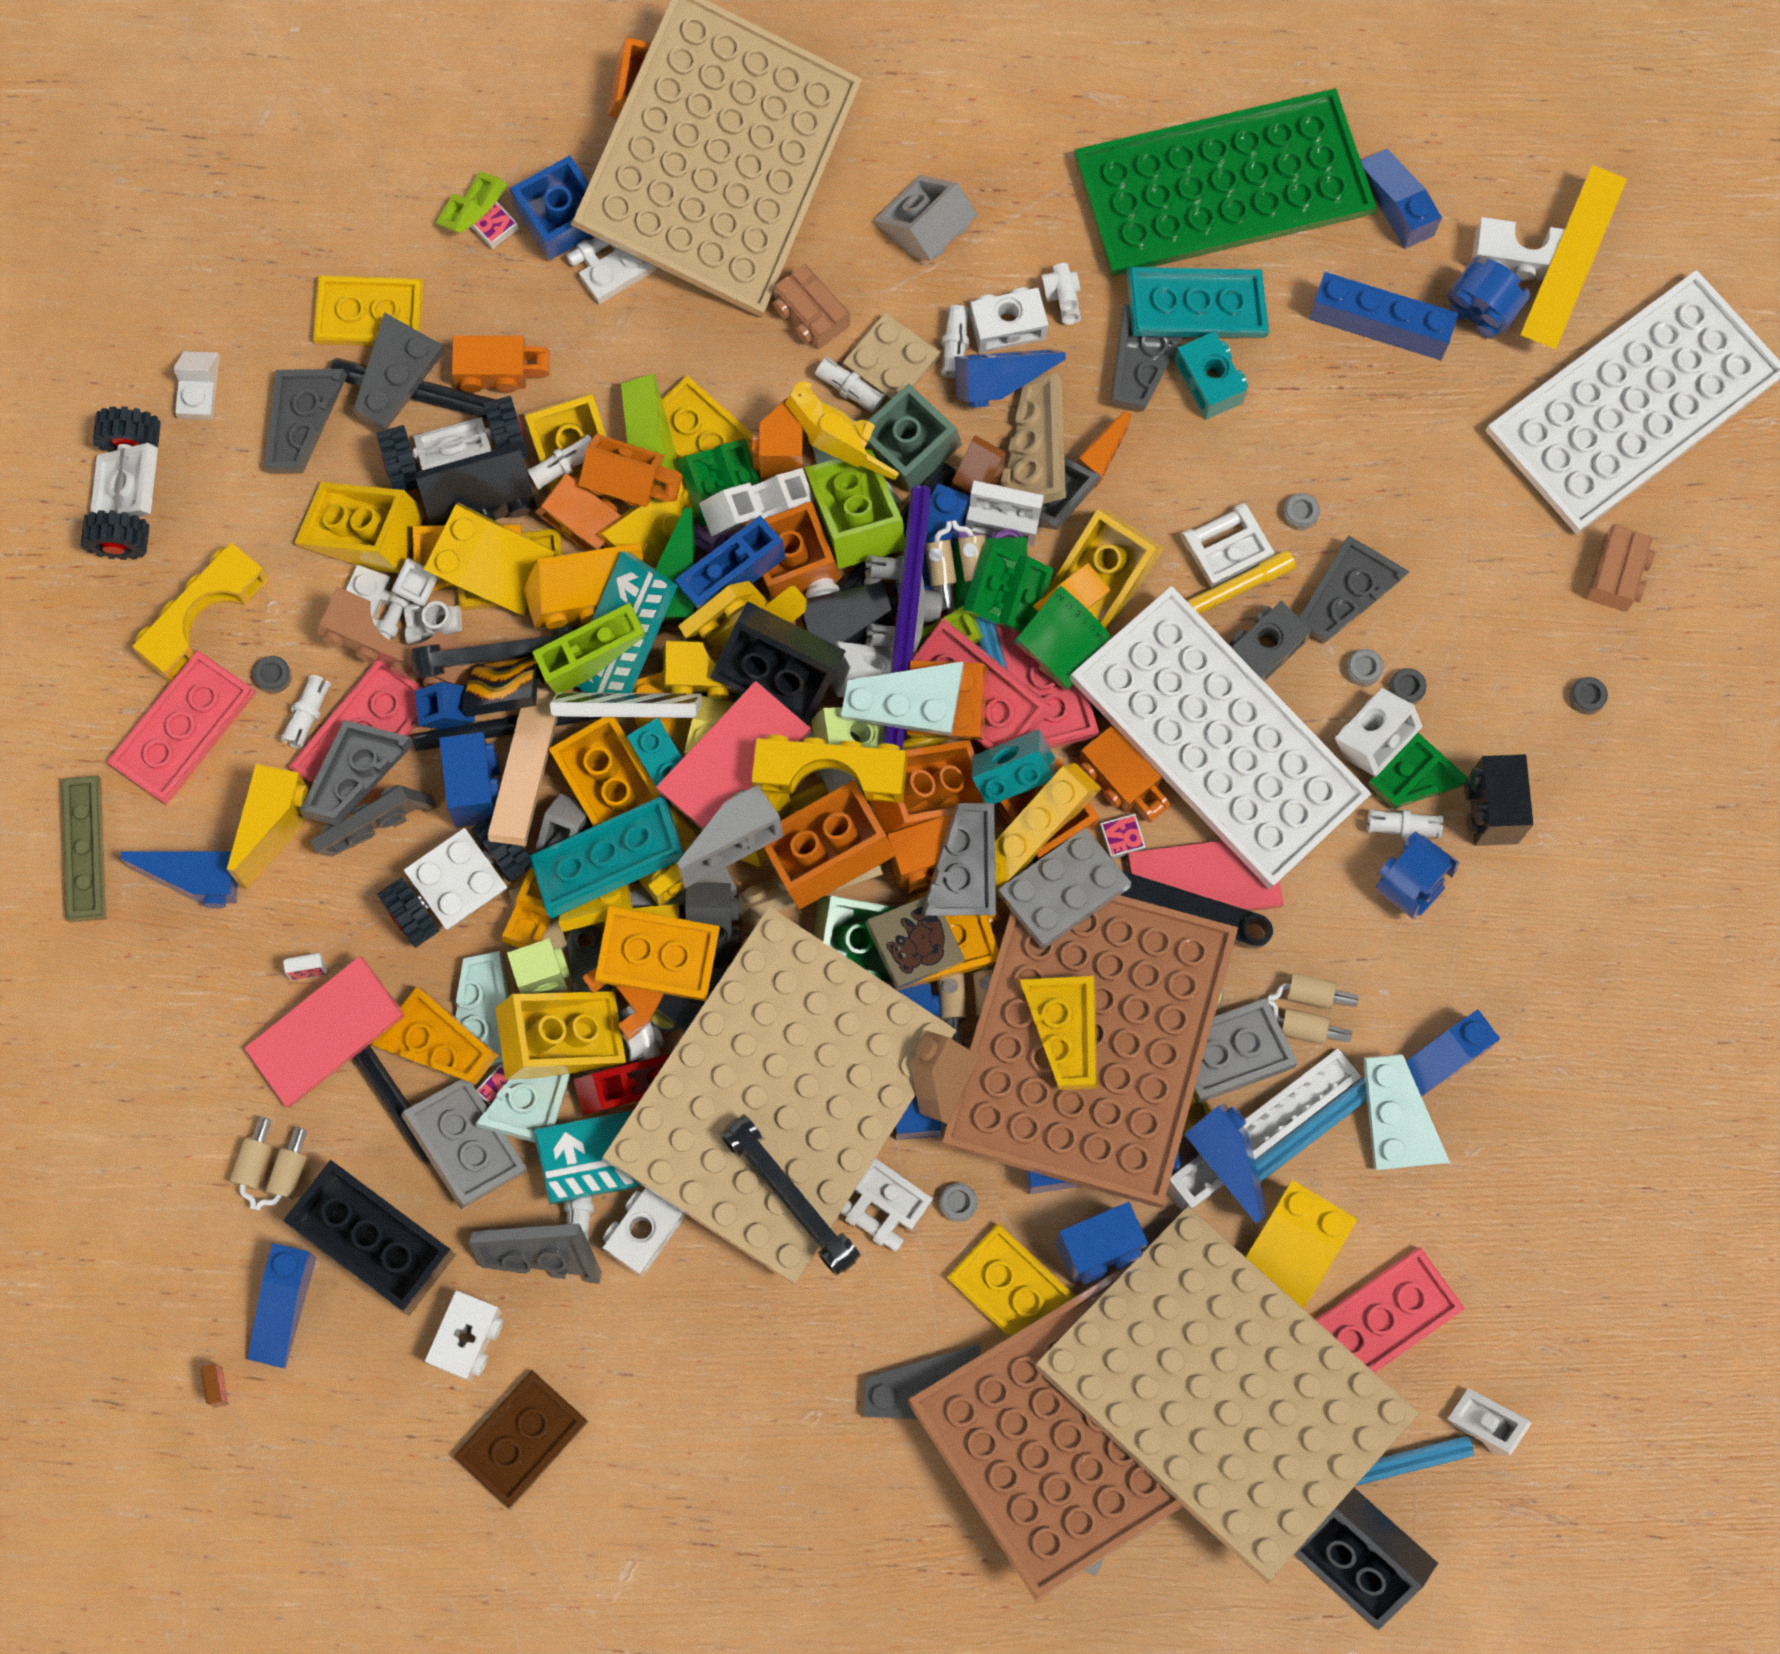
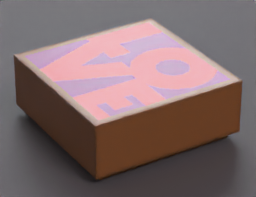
M217 1364L202 1366L201 1375L206 1403L214 1408L229 1405L223 1368Z

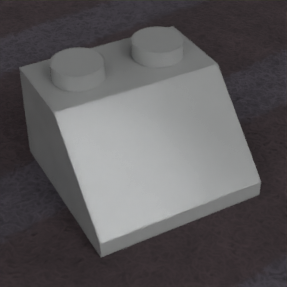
M919 175L873 221L911 256L931 261L945 251V246L955 236L967 230L969 223L977 216V213L958 183Z

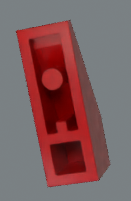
M671 1054L574 1079L582 1115L585 1116L640 1101Z

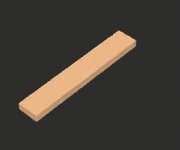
M545 679L543 686H538L536 706L520 709L488 832V838L491 842L526 846L549 755V748L551 747L558 716L551 715L550 702L556 693L546 683Z

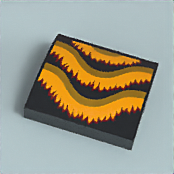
M534 655L475 664L469 674L464 691L462 709L466 716L470 717L536 706L538 686H543L544 677Z

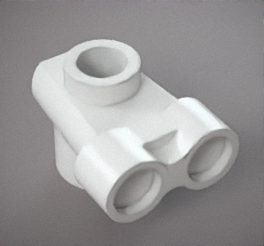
M1068 263L1056 264L1053 266V273L1042 275L1047 303L1059 300L1062 322L1072 325L1081 319L1077 292H1081L1077 271L1070 272Z
M433 601L424 607L417 603L408 604L404 607L407 624L405 638L408 645L422 643L431 638L437 631L446 635L462 631V611L458 605L447 606L443 602Z
M631 1006L618 1011L621 1021L635 1013ZM651 1022L629 1041L621 1033L625 1060L627 1062L637 1059L639 1062L660 1056L659 1048L663 1046L662 1035L656 1026L652 1027Z

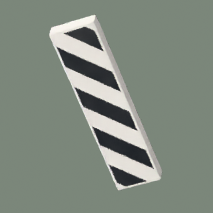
M557 692L550 702L551 715L575 717L695 718L702 707L701 694Z

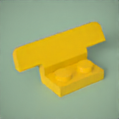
M750 581L728 585L678 627L685 638L697 635L706 638L713 646L707 654L717 663L735 623L748 601L792 623L804 614L807 600L795 585L789 586L771 602H768Z

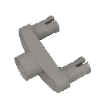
M868 555L865 568H870V570L865 571L866 577L895 580L897 583L898 610L904 555H900L898 558ZM923 576L921 578L913 653L919 645L924 622H937L942 611L941 593L939 591L925 590ZM870 623L866 629V636L871 637L866 639L867 646L893 648L896 626Z

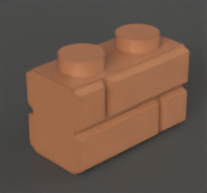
M802 264L790 276L785 277L773 288V306L783 319L789 317L797 325L795 326V331L806 344L812 342L817 349H821L833 337H837L850 325V312L806 264Z
M1611 525L1604 536L1587 599L1623 612L1628 611L1634 602L1639 603L1646 587V583L1640 581L1643 570L1649 571L1655 556V551L1650 550L1653 538L1636 531L1631 532L1627 528Z

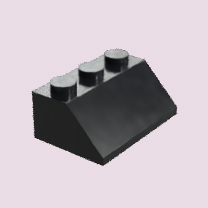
M519 443L415 472L430 525H446L458 502L494 521L507 516L513 518L527 515L530 510L537 508Z
M748 601L735 623L710 678L741 694H744L757 681L809 726L846 650Z
M1355 1487L1295 1553L1299 1559L1378 1630L1424 1587L1438 1564L1435 1559Z

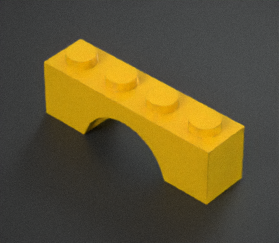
M232 542L225 549L221 548L213 554L209 562L210 565L201 574L194 575L187 582L185 591L176 600H171L163 607L160 617L151 627L147 626L140 631L136 637V643L132 646L144 662L170 683L194 654L190 644V632L199 614L210 606L224 602L245 606L269 581L263 567Z
M665 642L663 647L662 690L671 691L673 694H693V691L707 692V696L710 698H727L729 693H739L710 678L716 663L707 654L703 642Z
M771 734L767 735L766 739L756 738L752 784L753 787L758 785L763 792L793 794L799 782L808 774L820 769L833 768L842 770L854 777L860 784L866 800L903 803L908 760L906 750H900V747L894 744L883 743L878 744L877 748L863 747V744L857 741L846 740L841 741L840 745L826 744L825 740L813 737L804 738L803 742L789 741V738L783 735Z
M1076 763L1062 766L995 841L996 897H998V889L1022 873L1024 869L1029 868L1033 858L1046 842L1067 822L1077 816L1102 789Z

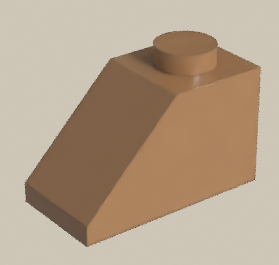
M927 1030L923 1039L917 1045L916 1053L910 1063L920 1114L947 1124L978 1061L979 1055L949 1037Z

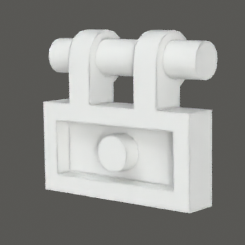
M596 237L590 241H581L576 245L577 249L566 255L573 267L583 261L587 264L588 267L579 272V276L598 305L657 270L656 266ZM610 245L614 252L599 260L595 254Z
M357 565L346 591L371 601V617L375 627L385 638L393 640L398 632L396 625L404 611V607L410 604L411 600L388 591L392 583L389 576ZM381 605L389 606L384 619L376 620Z
M875 1158L855 1189V1192L861 1197L855 1205L848 1200L841 1214L846 1217L845 1221L851 1226L855 1227L858 1225L874 1237L873 1241L881 1247L885 1244L894 1252H897L905 1240L893 1232L900 1223L909 1231H912L932 1203L933 1198ZM871 1203L888 1215L883 1225L866 1213Z

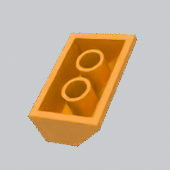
M641 543L537 559L523 588L534 628L546 626L547 629H556L563 627L568 622L579 620L582 623H590L621 551L630 552L643 561Z
M602 717L549 748L593 826L661 796L615 717Z

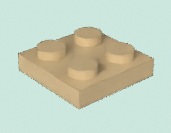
M885 312L843 361L842 368L850 373L856 372L859 374L862 381L885 395L884 399L889 402L908 383L915 388L938 361L940 351Z

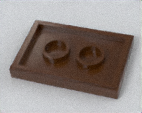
M531 1370L453 1458L511 1510L589 1421Z

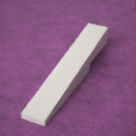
M1336 1049L1245 1119L1247 1123L1244 1125V1128L1249 1133L1255 1160L1361 1078V1075L1339 1049ZM1199 1155L1171 1176L1167 1193L1181 1211L1187 1206L1193 1210L1225 1184L1204 1158Z

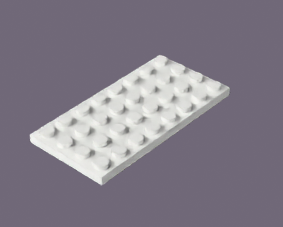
M1695 270L1489 424L1485 431L1575 534L1578 535L1780 381V360L1699 271Z
M1173 586L1169 587L1069 677L1082 694L1269 890L1372 794Z

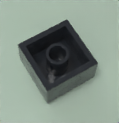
M1526 754L1482 756L1477 765L1472 768L1464 784L1465 799L1471 801L1472 812L1468 813L1467 817L1469 835H1474L1475 846L1519 844L1534 825Z

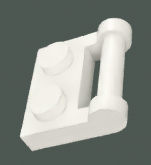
M1245 503L1233 507V512L1196 530L1190 528L1180 534L1185 548L1192 554L1211 588L1257 566L1260 562L1274 556L1275 553ZM1238 524L1243 526L1244 530L1204 549L1201 543Z

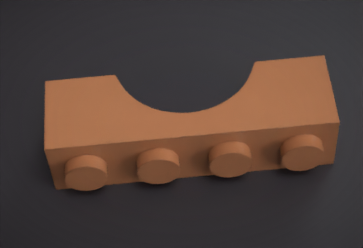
M336 587L317 634L323 636L322 640L327 644L337 648H342L344 645L357 651L356 655L361 659L371 663H376L377 660L390 665L389 669L392 672L409 678L410 675L416 677L411 663L412 648L440 644L441 651L471 647L439 631L428 640L419 644L402 645L385 638L375 627L371 617V601L340 587ZM463 665L445 667V674L419 679L424 680L423 685L426 687L440 682L455 684Z

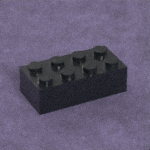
M331 1159L283 1220L289 1227L408 1316L411 1315L456 1256L449 1247Z

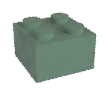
M909 383L868 420L875 425V428L865 449L872 448L877 460L899 473L897 479L910 492L914 485H920L962 445L957 428Z

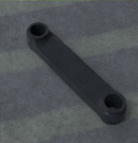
M578 625L551 629V636L441 651L440 644L412 648V669L415 671L416 678H425L445 674V667L533 655V651L578 629Z
M1122 871L1131 881V887L1123 892L1121 896L1238 927L1234 943L1252 949L1262 948L1270 941L1273 935L1271 922L1261 914ZM1250 924L1261 926L1265 933L1264 938H1252L1247 932V926Z
M745 1114L738 1118L735 1117L724 1127V1130L719 1133L726 1146L737 1157L743 1154L819 1245L821 1250L818 1252V1256L835 1276L840 1275L842 1272L845 1273L861 1257L854 1244L843 1233L837 1236L761 1145L759 1142L762 1138L760 1131Z

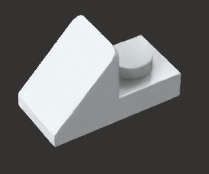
M183 351L174 366V373L179 381L175 411L178 419L213 420L219 353Z
M1469 1388L1448 1418L1454 1427L1482 1441L1494 1455L1511 1456L1531 1426L1529 1420Z

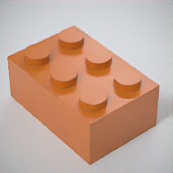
M970 740L906 750L908 761L903 803L870 801L874 815L886 836L887 834L951 814L954 804L986 803L972 779L973 756L975 754Z
M855 780L781 820L783 837L764 847L799 910L896 856L891 843Z

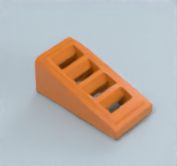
M1123 411L1079 456L1078 464L1100 475L1101 480L1095 487L1101 483L1128 431L1131 414L1128 411Z

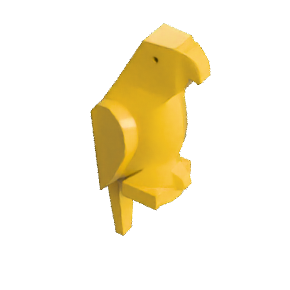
M801 381L795 384L785 404L803 426L811 446L857 468L863 466L893 480L898 477L899 473L872 457L864 449L875 428L874 424L865 420L853 421L839 408L822 402L810 389L811 383Z

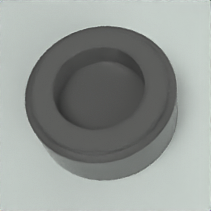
M277 656L262 658L256 664L253 672L258 687L269 694H277L284 691L289 686L292 678L288 664Z
M1411 668L1401 669L1396 672L1389 684V692L1413 705L1423 698L1427 689L1424 676L1419 671Z
M1585 677L1578 680L1569 694L1572 707L1584 715H1592L1599 712L1608 698L1605 685L1593 677Z

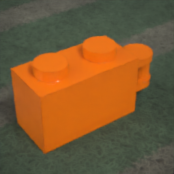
M453 335L452 377L456 389H462L466 392H479L482 389L514 392L517 389H526V378H544L549 376L550 350L545 347H526L524 336ZM527 360H535V364H527Z
M595 434L586 448L578 486L587 488L597 495H609L622 499L626 504L632 506L641 505L647 507L652 498L667 502L676 501L683 476L676 470L662 466L663 454ZM658 481L664 482L666 485L659 484Z
M567 473L564 474L553 486L535 513L584 551L610 548L596 533L604 527H609L621 518V515L617 513L618 508L610 500L604 497L599 499L587 488L578 486L580 477L576 475L569 476Z
M1113 725L1081 750L1078 760L1081 763L1079 767L1093 781L1096 780L1104 789V797L1114 808L1120 807L1126 814L1134 807L1146 821L1151 823L1170 807V803L1158 789L1162 778L1161 775ZM1149 795L1154 801L1147 806L1142 800Z

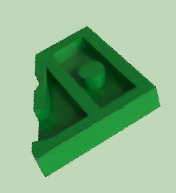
M1417 733L1387 766L1369 781L1367 786L1389 806L1397 809L1462 787L1468 777L1421 734Z

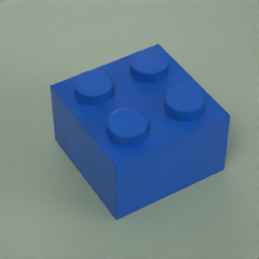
M571 155L510 188L514 208L549 261L575 247L581 241L593 237L571 225L589 184Z
M484 732L439 738L447 809L456 828L477 825L494 813L500 790L498 778H494V776L500 775L497 753L495 754L494 743H487Z
M1126 1202L1059 1231L1054 1241L1072 1283L1082 1280L1084 1285L1104 1277V1273L1108 1271L1107 1268L1116 1265L1118 1270L1132 1264L1135 1260L1142 1257V1252L1148 1245L1130 1202Z

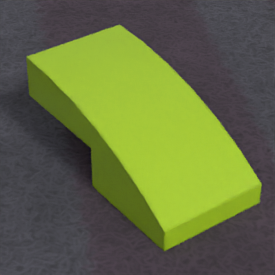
M479 171L465 197L452 194L436 224L451 231L461 233L475 224L491 209L508 184L499 177Z

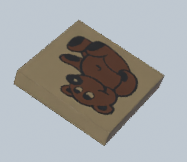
M926 896L870 918L865 923L896 990L959 965L965 960L945 916H921Z

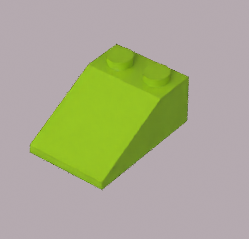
M872 448L865 450L866 453L876 458ZM838 458L804 468L829 548L838 569L865 562L868 555L882 557L905 549L903 520L883 475L863 466L857 468Z

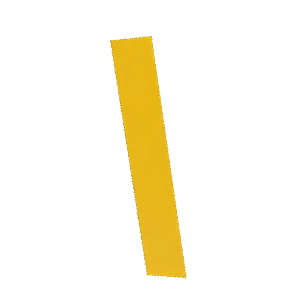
M1595 165L1591 166L1520 334L1521 336L1555 350L1557 349L1627 178Z

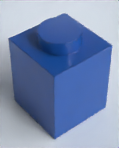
M440 682L416 690L415 700L418 726L443 729L475 722V717H467L462 709L466 686Z

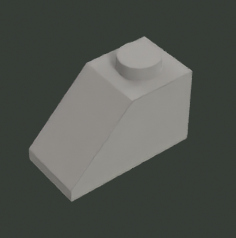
M563 794L558 795L545 812L535 853L588 829L590 819L578 800Z

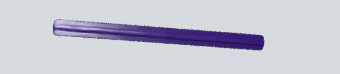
M914 485L911 488L890 673L910 670V660L913 659L931 497L928 486ZM884 726L883 743L897 745L902 750L905 729Z

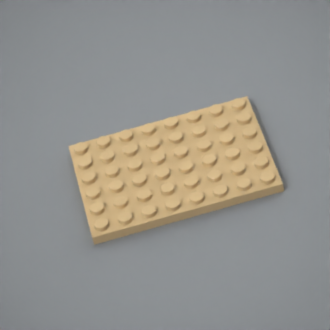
M670 0L571 225L761 317L770 300L773 288L778 281L862 79L707 0Z
M769 906L602 1159L794 1285L819 1245L743 1154L737 1157L726 1146L719 1133L735 1117L738 1118L745 1114L760 1131L762 1138L759 1142L831 1228L916 1095L910 1063L916 1053L917 1045L923 1039L926 1030L952 1038L957 1030Z
M1189 1206L1142 1253V1257L1132 1263L1035 1365L1037 1371L1267 1584L1419 1415L1418 1411Z

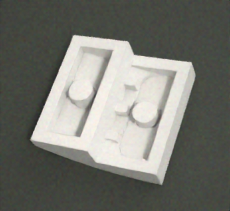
M974 480L965 527L970 528L973 533L993 536L994 531L1014 529L1020 532L1023 537H1027V546L1034 547L1044 495Z

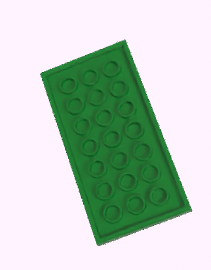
M1337 88L1081 147L1074 151V158L1111 277L1125 274L1129 267H1155L1373 215L1377 208Z

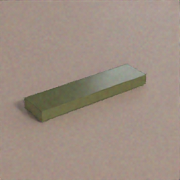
M99 776L62 779L66 920L69 923L106 919L101 778Z

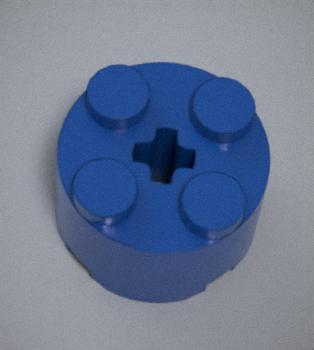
M1474 257L1448 292V298L1451 302L1448 310L1457 312V318L1460 320L1468 318L1478 325L1477 330L1483 336L1494 339L1497 334H1503L1507 331L1529 300L1530 292L1528 288L1524 292L1520 289L1518 284L1521 279L1504 265L1489 258L1485 263L1478 262L1480 257Z
M1416 831L1404 843L1402 849L1405 851L1397 860L1391 857L1384 864L1379 872V875L1382 877L1375 887L1378 889L1379 894L1413 920L1416 919L1417 914L1421 916L1445 889L1443 885L1445 883L1444 876L1447 874L1452 878L1459 867V861L1425 835L1421 836Z

